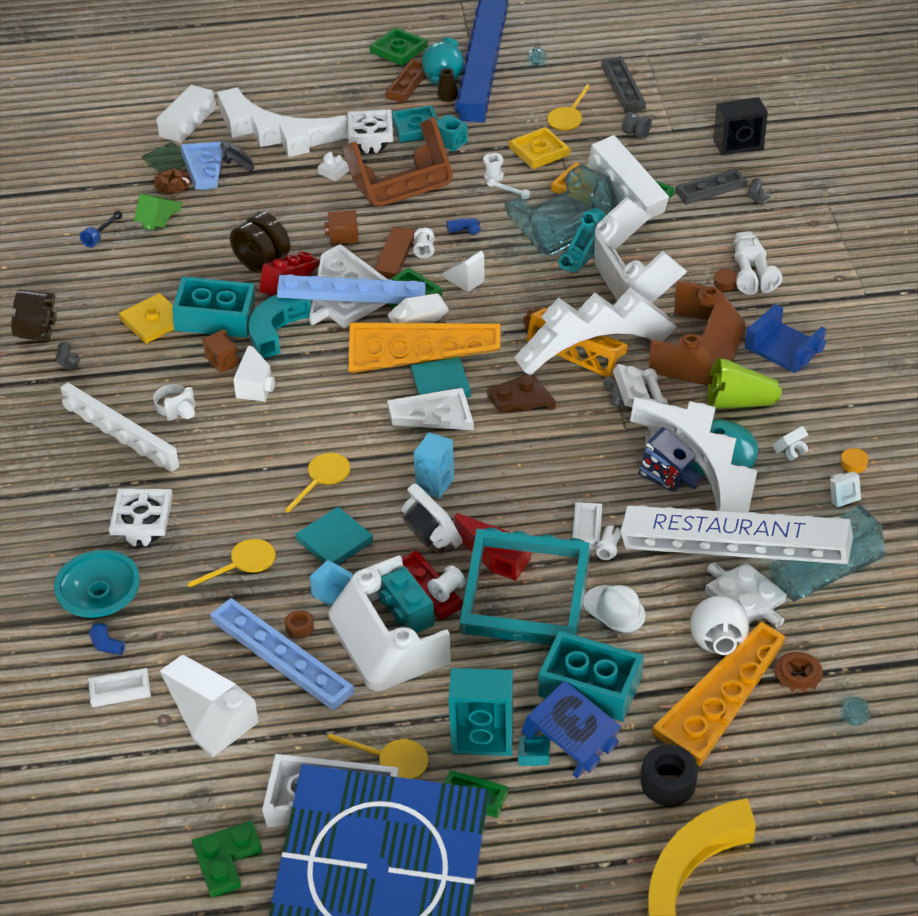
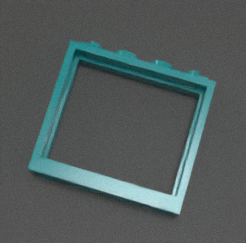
M496 528L477 529L459 622L461 633L552 646L559 631L578 636L590 561V542H585L579 538H570L569 540L557 539L555 536L548 534L532 536L522 531H514L513 533L501 532ZM484 546L579 558L568 626L472 614Z

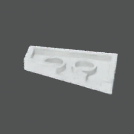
M463 388L387 400L389 415L394 426L474 430V422Z

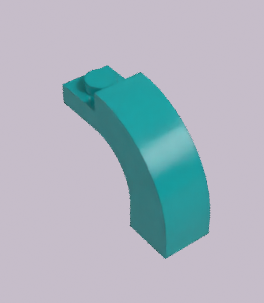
M274 295L255 308L248 324L251 346L256 349L263 359L281 354L277 331L286 324L308 318L311 310V299L277 298V295Z

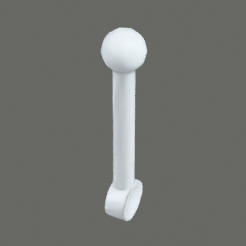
M493 178L487 180L489 187L496 186L519 194L523 199L530 197L529 190L521 191L495 182Z

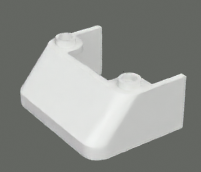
M628 197L623 199L610 213L598 222L595 229L594 264L617 301L631 287L653 303L687 271L664 251L646 267L637 260L625 266L616 249L651 218Z
M400 555L357 571L328 611L331 627L365 685L374 691L388 689L451 663L450 633L447 629L421 640L416 632L410 628L401 627L388 631L371 603L380 599L378 591L381 590V577L403 567Z

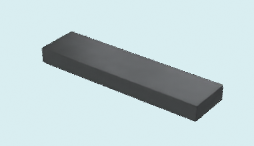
M623 57L602 59L601 66L624 112L646 109V102Z

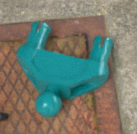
M593 208L583 213L585 216H581L582 224L567 251L560 256L562 259H558L559 267L569 272H576L581 270L593 256L595 229L598 222L606 216L601 209Z

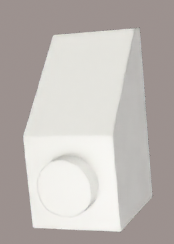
M437 293L405 298L388 314V317L392 323H435L450 310L442 297Z
M248 346L233 379L236 398L265 402L269 392L274 390L275 379L271 377L269 364L253 346Z

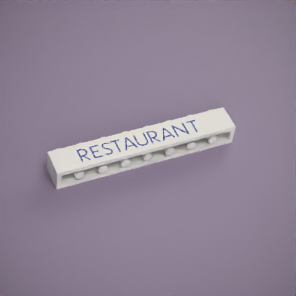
M644 505L627 506L620 532L626 549L848 564L853 540L850 519L839 517L821 518L809 515L789 516L784 514H758L755 512H729L726 510L707 511L701 509H675L673 507L658 508Z

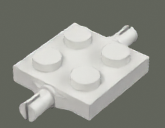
M716 562L708 566L707 572L717 578L705 587L704 593L708 597L725 596L737 601L744 608L749 624L755 620L766 619L775 628H778L784 623V618L773 610L785 603L787 594L750 564L745 562L730 571L723 570Z

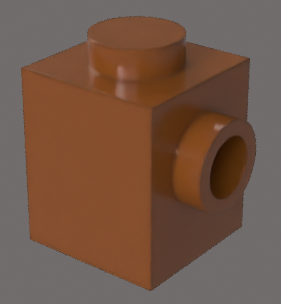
M356 210L328 212L329 222H324L325 236H330L331 245L359 243Z

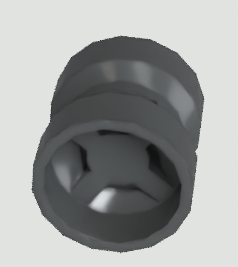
M630 111L624 117L622 131L627 134L634 133L637 137L645 139L650 132L652 120L647 116L639 117L637 113Z

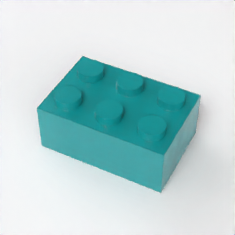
M182 276L172 308L174 331L212 335L225 329L227 336L247 338L249 319L255 309V284Z
M559 631L538 674V697L546 699L566 681L610 718L624 722L642 680L644 655Z
M451 668L449 686L451 754L512 756L514 729L513 670Z

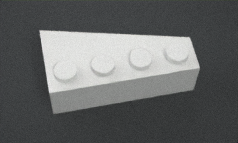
M275 754L262 811L267 827L289 824L302 764L400 777L398 767Z

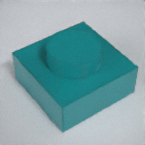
M520 736L518 749L519 766L550 765L551 739L547 736H534L530 740L526 736Z

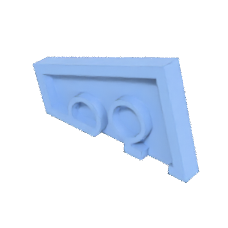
M221 142L181 144V154L195 189L207 190L218 187L223 156L220 147Z

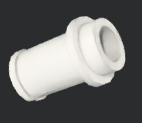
M613 525L607 526L604 529L602 539L595 547L597 556L603 560H610L617 554L616 546L621 538V530L617 527L613 535Z

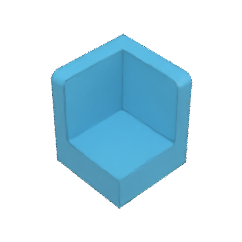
M327 560L310 576L312 596L332 606L353 577V574Z

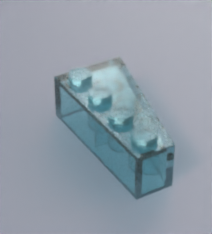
M861 504L840 517L842 519H850L853 540L848 564L777 559L769 565L772 581L787 594L786 596L792 602L885 557L882 524Z

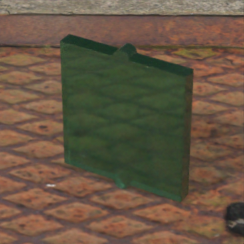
M173 142L160 148L157 147L154 151L142 156L143 160L158 172H165L167 169L173 170L174 168L181 170L186 166L181 154V148Z

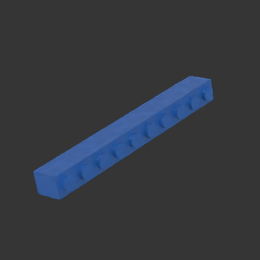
M478 0L476 17H474L473 29H471V40H469L468 51L466 52V63H464L463 75H461V87L458 88V99L455 102V112L459 113V120L463 122L485 123L508 10V0Z

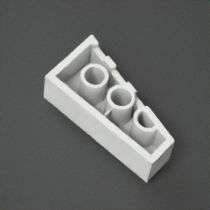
M615 135L592 144L585 177L618 203L628 197L651 218L665 212L669 196Z

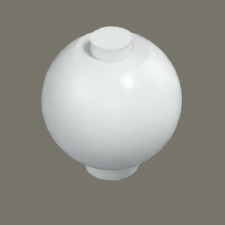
M713 596L703 600L694 609L690 620V630L695 642L702 649L713 654L727 655L732 653L737 645L741 644L747 637L749 621L744 608L737 601L725 596Z

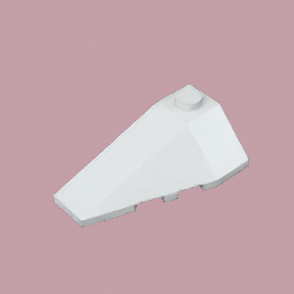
M181 655L160 670V674L179 708L182 719L186 722L193 741L212 758L259 723L256 703L252 697L235 683L185 655Z

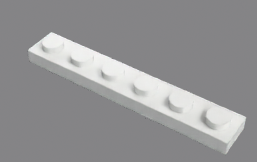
M66 383L60 388L63 397L62 403L68 411H73L86 422L96 425L102 432L117 438L121 444H126L133 448L139 455H144L151 459L157 466L163 467L170 472L175 471L179 467L177 451L172 445L72 384Z

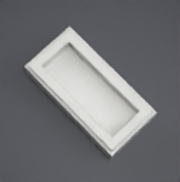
M575 502L572 538H579L585 542H590V550H595L596 544L600 541L602 504Z
M147 668L88 678L92 707L151 697Z

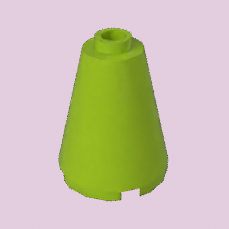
M717 358L710 373V376L714 377L712 384H708L707 389L708 406L716 407L715 409L773 406L775 401L780 400L782 387L778 386L777 380L725 358Z

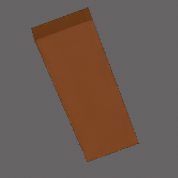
M415 59L409 61L385 92L386 99L403 103L408 100L426 76L422 69V61Z
M399 227L392 228L374 268L377 272L387 279H391L401 272L413 244L415 230Z

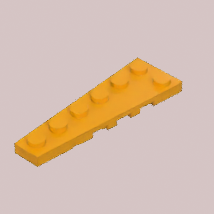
M350 323L349 373H358L500 351L501 326L500 324Z
M763 622L758 624L747 635L745 640L737 645L732 653L727 654L652 727V735L667 745L680 746L689 751L700 767L783 647L785 636Z

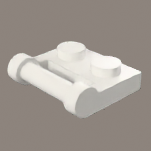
M616 365L613 373L625 406L633 407L635 397L668 405L667 400L663 398L657 383L658 375L654 369L649 368L643 371L633 366ZM645 384L648 385L652 399L649 397Z

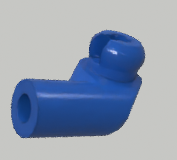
M460 218L446 222L449 233L468 229L469 234L474 235L481 231L480 222L476 218Z
M96 623L92 625L89 636L96 650L116 655L123 654L125 642L110 639L107 632L109 628L106 624Z

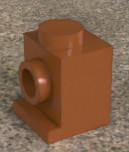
M225 329L202 339L205 358L219 373L238 366V349L233 341L228 340Z

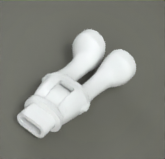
M750 231L737 233L734 240L735 254L733 256L740 267V272L736 277L738 289L748 295L757 293L758 278L751 268L752 265L756 266L761 291L769 293L775 290L782 282L781 271L776 266L767 265V251L762 247L757 236L753 235Z

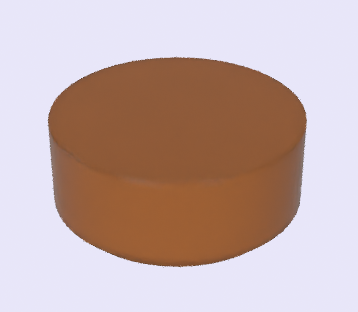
M730 269L718 270L714 274V286L722 291H731L737 287L736 277L738 274Z
M297 610L288 614L285 619L287 634L297 639L309 636L314 630L313 616L304 610Z

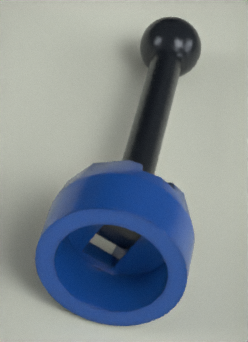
M115 211L113 217L97 229L94 227L84 229L80 233L81 242L89 248L94 247L101 238L100 232L115 220H120L123 216L122 212Z

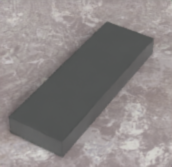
M735 168L677 185L675 193L687 205L745 188L747 180Z

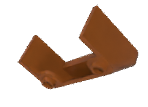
M435 117L420 123L426 145L415 150L413 159L416 167L376 179L373 169L363 164L356 141L342 147L353 182L371 205L381 207L446 186L452 181V169Z
M677 280L674 314L708 320L702 336L692 333L683 335L677 345L652 340L649 368L654 369L657 375L708 386V384H712L714 376H710V373L717 358L734 361L745 332V321L719 289Z

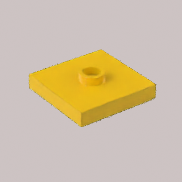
M547 127L509 141V148L532 169L570 155V148Z
M160 293L119 313L120 320L146 344L174 330L173 304Z

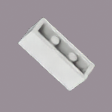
M190 85L156 118L159 137L182 143L216 109L213 90Z

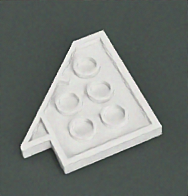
M341 244L321 254L317 275L319 277L388 280ZM312 300L309 315L310 324L314 325L329 316L345 328L350 323H354L387 303Z

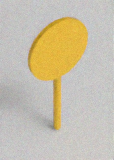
M587 84L571 107H559L549 113L547 120L552 128L560 131H569L577 128L582 123V114L575 108L590 88V85Z
M325 453L312 459L308 466V474L313 481L287 506L285 512L289 513L317 483L332 485L347 478L350 473L349 461L337 453Z
M244 540L238 543L231 552L233 563L190 581L187 585L188 587H193L236 567L245 572L264 571L274 563L276 557L275 549L264 540Z
M333 734L327 735V738L331 741L380 756V765L398 767L401 778L417 779L424 774L428 767V754L419 743L412 740L399 739L392 741L381 751Z

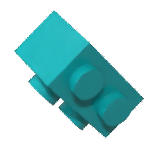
M405 566L381 577V590L378 591L380 600L384 606H387L399 625L414 630L416 634L434 626L433 602Z

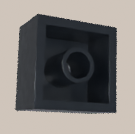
M759 97L716 103L713 141L721 156L764 149L768 111Z

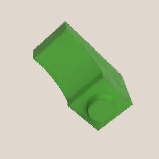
M140 193L134 221L141 222L143 228L155 230L156 226L165 228L169 217L175 212H180L182 202Z

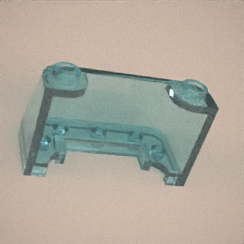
M581 164L570 170L566 175L567 191L530 209L526 200L515 198L505 203L507 214L539 251L546 255H552L570 246L582 224L581 216H585L583 215L584 212L598 208L607 215L618 205L609 176Z

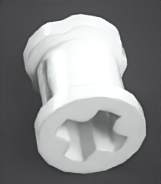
M498 153L486 154L483 158L486 166L484 180L487 181L489 178H493L495 182L502 181L504 178V174L501 171V165L503 164L502 155Z
M426 227L417 229L414 233L416 242L413 247L414 254L422 259L429 258L434 254V232Z
M449 565L444 569V573L439 578L428 582V589L435 599L445 602L449 599L451 592L465 585V577L458 568Z

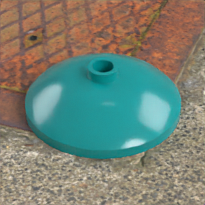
M713 419L710 429L711 433L724 434L728 437L736 438L731 464L746 466L749 469L752 468L758 456V444L752 433L735 422ZM694 461L692 469L706 477L699 464Z
M111 550L90 551L71 559L60 569L55 578L54 592L58 603L67 612L86 618L103 617L121 610L133 600L140 587V575L136 564L122 553Z

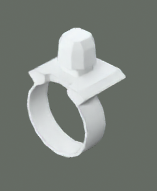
M172 384L163 386L155 392L153 396L155 409L160 415L166 416L167 421L178 418V415L185 419L194 417L195 400L192 387L184 388L181 385ZM180 394L173 398H165V407L157 404L158 400L165 395Z

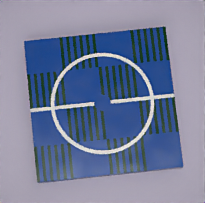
M302 764L269 916H470L490 790Z

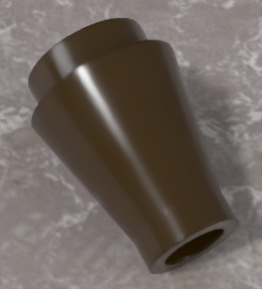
M448 68L441 70L437 95L443 102H452L456 100L458 95L453 70Z

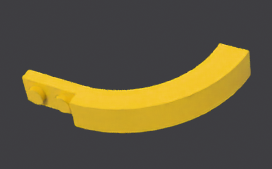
M748 798L731 801L700 814L682 827L667 843L658 858L651 877L647 916H676L675 904L679 892L689 875L702 862L725 849L753 843L756 823Z

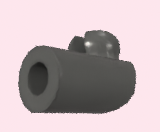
M755 178L750 185L748 195L758 204H765L770 198V192L765 193L766 189L762 188L763 181Z
M61 342L58 345L56 362L69 370L77 368L80 361L79 355L72 356L73 352H70V344Z
M607 376L603 386L611 390L612 397L610 398V403L621 407L624 402L616 379Z

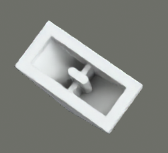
M480 251L458 262L443 272L442 276L466 292H470L485 281L483 252Z

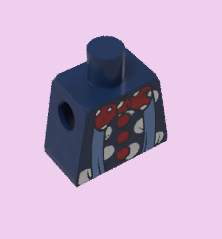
M662 427L647 442L638 473L642 477L671 492L677 491L683 483L696 489L703 479V475L692 469L696 458L695 452L666 428Z

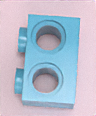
M428 432L414 452L415 482L428 495L439 499L454 479L453 440Z

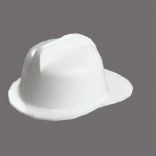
M597 586L584 595L583 605L585 610L614 631L621 633L634 632L640 629L645 622L646 614L644 607L640 604L635 591L628 586Z

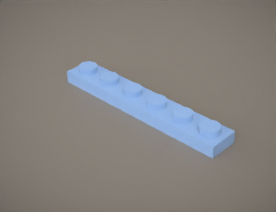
M279 275L277 298L400 304L405 298L424 296L426 282Z
M230 598L210 614L211 622L334 711L354 694V686L234 599Z

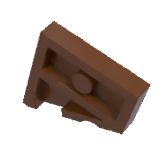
M525 374L487 389V397L499 412H512L514 410L532 411V406L546 405L548 410L556 409L555 399L533 374L531 376Z

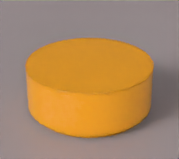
M849 448L841 455V467L849 473L853 471L861 473L867 468L868 455L861 449Z

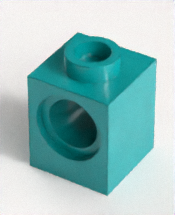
M449 114L436 121L446 149L454 152L468 142L467 123Z

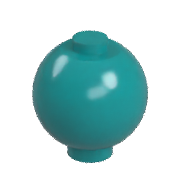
M444 37L442 42L431 44L422 56L423 72L434 85L439 86L441 70L452 69L455 80L462 73L464 66L463 55L458 49L459 43L453 38Z

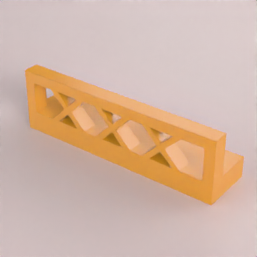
M546 308L531 314L527 342L536 334L537 327L542 328L546 323L542 318V315L547 311ZM601 335L580 341L556 355L604 377H613V370L616 367L617 359L627 353L628 345L607 335ZM575 347H583L589 357L586 359L580 357ZM601 355L609 359L607 369L601 367L596 358L597 356Z

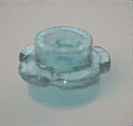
M535 46L530 50L528 60L532 63L533 67L535 65L542 66L545 63V49Z
M851 697L842 705L840 715L844 721L858 726L870 719L871 712L869 711L868 703L864 699Z

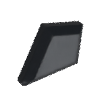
M229 141L221 142L220 147L225 154L222 159L224 162L230 164L234 160L250 172L253 171L254 166L251 159L240 147Z

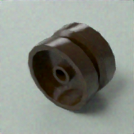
M258 211L247 219L246 222L233 229L230 234V244L234 254L246 268L255 273H262L263 264L272 262L274 259H282L289 253L291 248L290 239L285 228L273 215L267 212Z

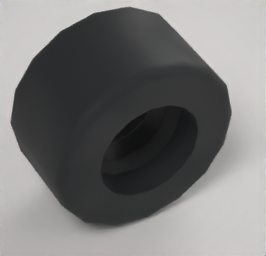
M669 744L651 749L644 757L641 768L643 792L650 800L660 805L675 806L688 801L695 793L697 785L698 767L696 759L689 751L680 746ZM662 772H673L679 775V777L668 779L659 774Z

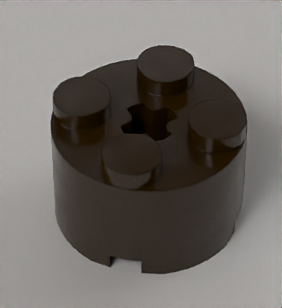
M19 289L13 303V308L16 309L15 317L12 316L11 329L14 337L50 341V325H55L57 311L52 310L55 304V293Z

